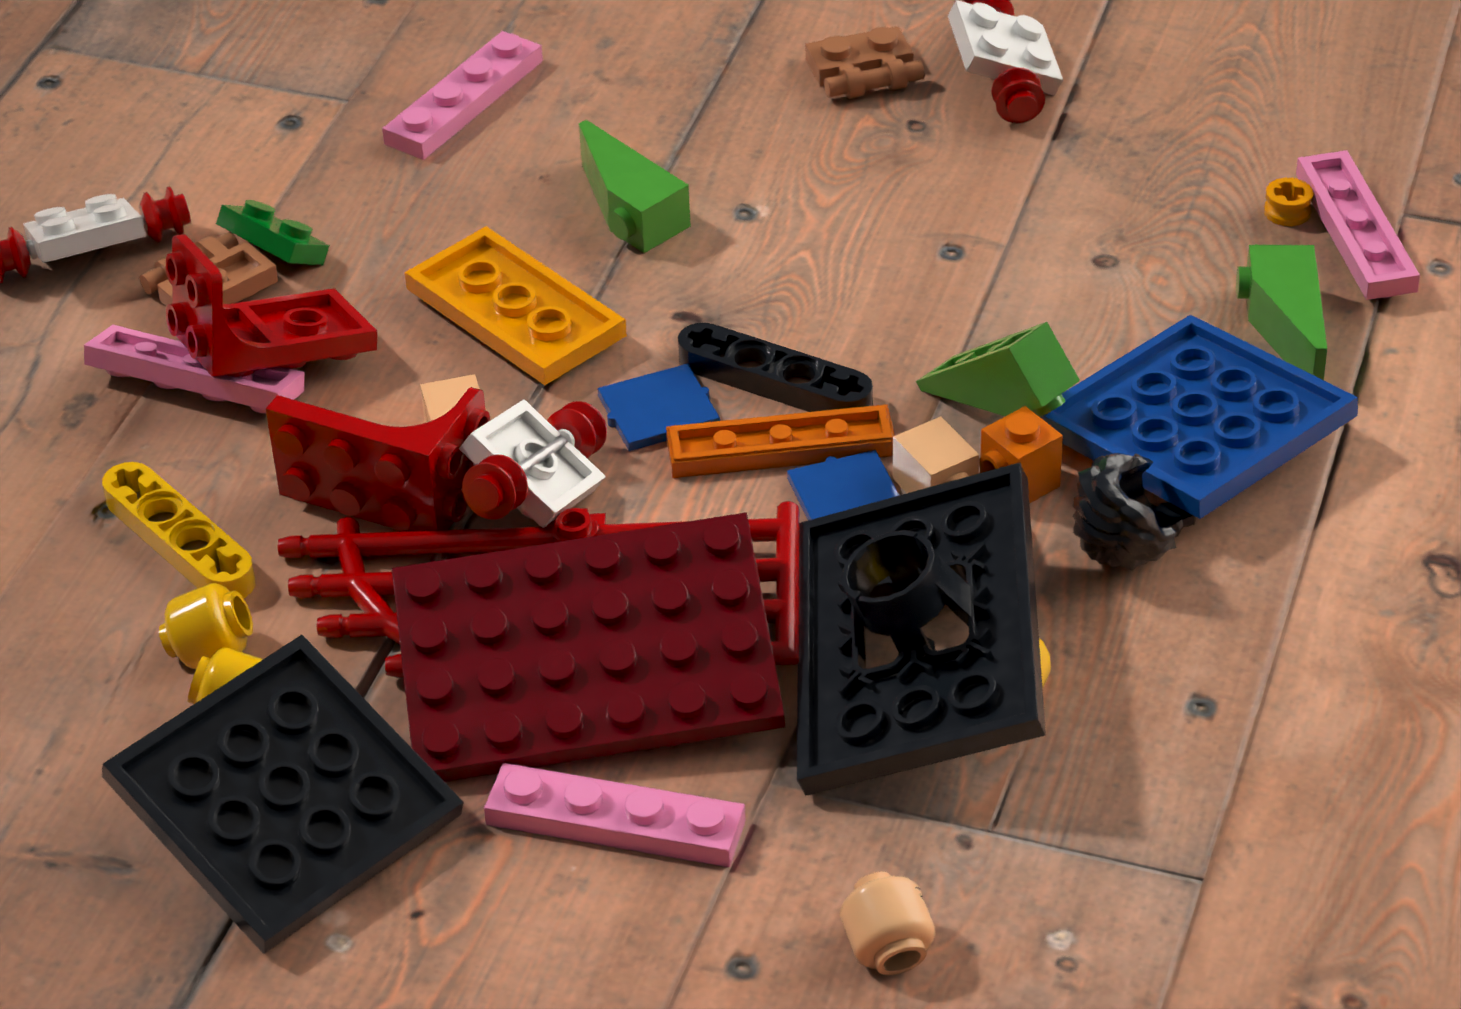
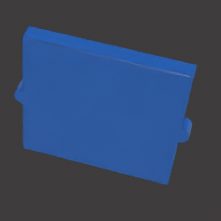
M688 364L597 388L598 397L608 413V426L616 427L628 451L667 441V426L720 421L719 415L709 400V389L701 387Z
M876 450L838 459L830 456L826 458L825 462L787 470V479L807 520L899 496Z

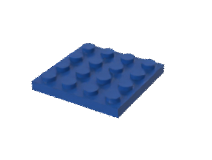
M1190 314L1063 392L1062 396L1065 402L1040 418L1063 435L1062 444L1093 461L1102 455L1106 456L1114 453L1134 456L1137 453L1142 457L1149 458L1153 463L1142 474L1143 488L1201 519L1358 416V397Z

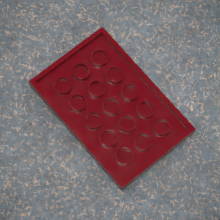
M747 512L392 568L411 748L444 782L497 774L503 763L535 768L786 728Z

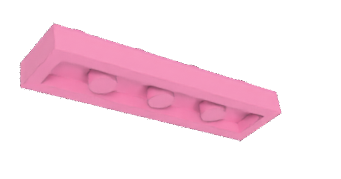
M501 31L382 128L384 145L425 160L543 62L542 46L515 34Z
M1348 151L1299 157L1296 175L1298 179L1308 183L1313 189L1312 204L1365 299L1389 298L1396 295L1418 292L1420 274Z
M111 325L84 344V365L104 369L108 374L116 377L132 376L152 381L157 387L163 389L180 388L200 393L205 399L211 401L227 400L247 405L253 411L259 413H266V407L277 395L295 400L304 392L303 371L277 366L255 370L252 375L245 377L229 375L212 377L197 359H193L190 356L188 349L181 341L116 325Z
M507 763L502 764L484 807L486 825L729 868L745 824V804Z

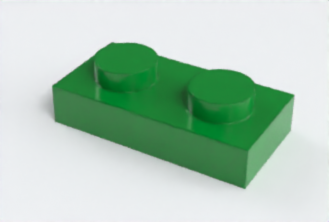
M246 200L244 206H221L216 221L218 226L288 263L324 265L330 245L311 236L313 230L311 227L294 220H280L274 216L276 210L273 207L254 200Z

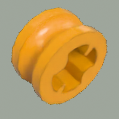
M1288 177L1275 179L1266 187L1265 216L1274 224L1281 226H1297L1305 223L1311 216L1310 203L1313 198V189L1308 183L1300 179Z

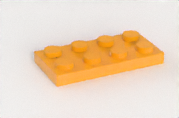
M487 226L405 272L407 290L543 385L549 384L627 336L625 318Z

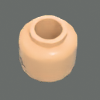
M887 872L868 874L855 883L854 890L845 898L840 909V917L856 960L870 969H877L883 975L900 974L918 966L927 955L926 950L931 946L936 935L919 886L906 877L891 876Z

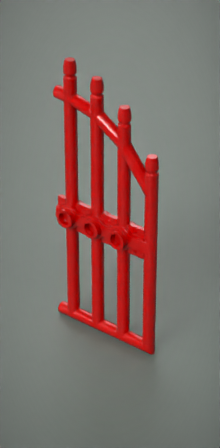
M785 501L777 506L776 518L748 519L752 542L776 541V558L756 559L760 582H776V598L763 599L767 623H775V641H771L775 666L797 665L799 662L800 509L796 503ZM570 508L561 512L557 519L544 528L514 527L360 533L358 521L350 517H344L337 522V534L310 535L308 538H304L302 535L287 536L278 539L277 548L279 556L290 559L303 558L305 555H309L311 558L339 557L342 573L321 574L320 577H314L313 574L299 575L288 580L290 596L298 598H314L315 595H321L322 598L351 597L364 612L350 614L348 617H344L342 614H330L317 618L318 636L327 638H342L344 635H349L351 638L386 636L400 644L397 613L381 597V595H394L392 572H365L362 556L503 551L681 522L606 524V513L589 514L588 508ZM401 654L385 658V673L387 676L404 678Z

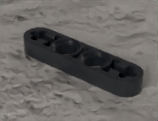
M694 323L686 326L678 335L679 364H688L695 375L808 412L873 406L872 380L868 375L858 370L711 323ZM744 361L763 363L761 366L750 368L738 365ZM799 376L812 379L807 383L799 384L786 381L791 377Z

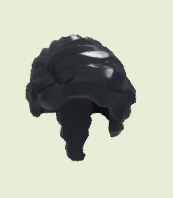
M1121 453L1102 455L1095 458L1090 468L1078 472V495L1074 497L1073 501L1075 509L1073 514L1075 519L1073 533L1080 538V547L1091 560H1096L1099 564H1109L1111 568L1122 566L1133 571L1137 566L1146 564L1149 561H1157L1168 550L1176 548L1174 537L1179 536L1183 527L1195 524L1197 517L1170 502L1160 503L1158 506H1155L1147 499L1143 488L1142 474L1153 463L1149 458L1142 457L1137 453L1134 456Z

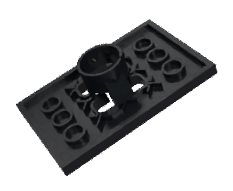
M1021 462L800 523L797 781L805 796L1046 736L1028 478ZM947 605L969 627V636L964 643L958 646L935 651V641L926 637L921 627L935 618L943 607ZM865 627L872 633L891 636L898 650V656L894 661L866 669Z

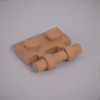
M899 26L890 28L878 27L869 32L847 36H830L821 41L805 43L806 61L819 86L825 87L828 98L846 95L848 99L864 96L866 90L888 87L890 91L906 88L908 82L923 80L925 76L921 60L914 61V52Z
M231 232L216 239L208 236L195 242V245L221 272L223 279V304L237 303L278 282L276 265L247 241L239 244L237 238ZM165 257L156 261L154 264L155 268L140 275L139 279L144 291L148 294L158 291L160 302L167 307L168 304L172 303V285L167 277Z

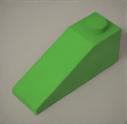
M588 120L579 123L582 167L608 228L617 238L646 253L691 227L689 185Z
M1249 245L1247 266H1238L1236 275L1237 299H1246L1248 321L1284 361L1324 380L1327 341L1314 245Z
M1044 322L954 355L918 379L916 383L923 392L1002 416H1007L1026 406L1041 417L1061 406L1065 402L1062 393L1079 382L1080 379L1048 322Z

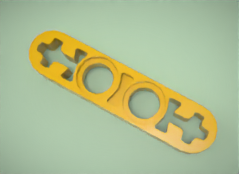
M124 462L106 471L102 478V486L109 510L194 586L200 588L210 583H217L225 586L230 592L234 590L239 592L243 598L252 593L256 585L252 557L150 467L138 462ZM138 491H140L141 497L139 499L137 498L136 493ZM170 512L175 514L174 517L166 521L152 522L148 520L151 516L158 513ZM202 540L208 542L205 547L198 550L187 551L181 549L184 544L191 541ZM219 563L222 572L217 574L216 565Z

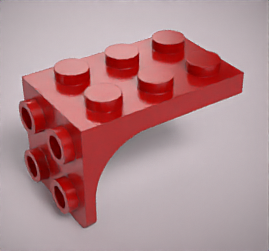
M186 234L173 236L172 253L167 254L165 261L167 277L172 285V303L168 304L166 308L168 329L171 335L176 336L188 349L190 356L193 359H197L212 377L221 375L245 377L252 375L255 370L277 366L293 369L304 366L308 361L326 358L349 360L356 357L357 353L377 350V330L335 288L223 304V279L220 270Z
M470 387L457 404L441 417L427 423L405 427L373 423L279 395L266 407L279 495L387 526L398 531L448 530L454 522H459L464 516L467 503L462 492V482L466 472L474 465L459 448L473 431L490 421V414L485 409L483 390Z

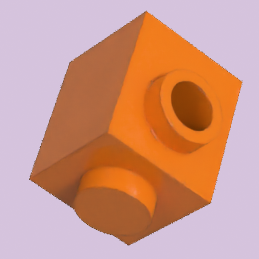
M1024 406L981 429L980 473L1021 462L1028 478L1029 503L1060 487L1063 435L1028 407Z

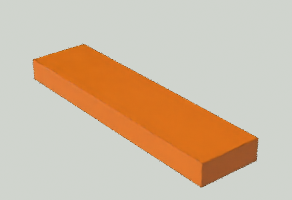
M888 404L666 427L672 478L825 462L826 458L830 456L838 459L876 450L879 457L893 456V436H895Z

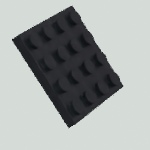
M302 634L102 764V778L263 954L459 817L464 803Z

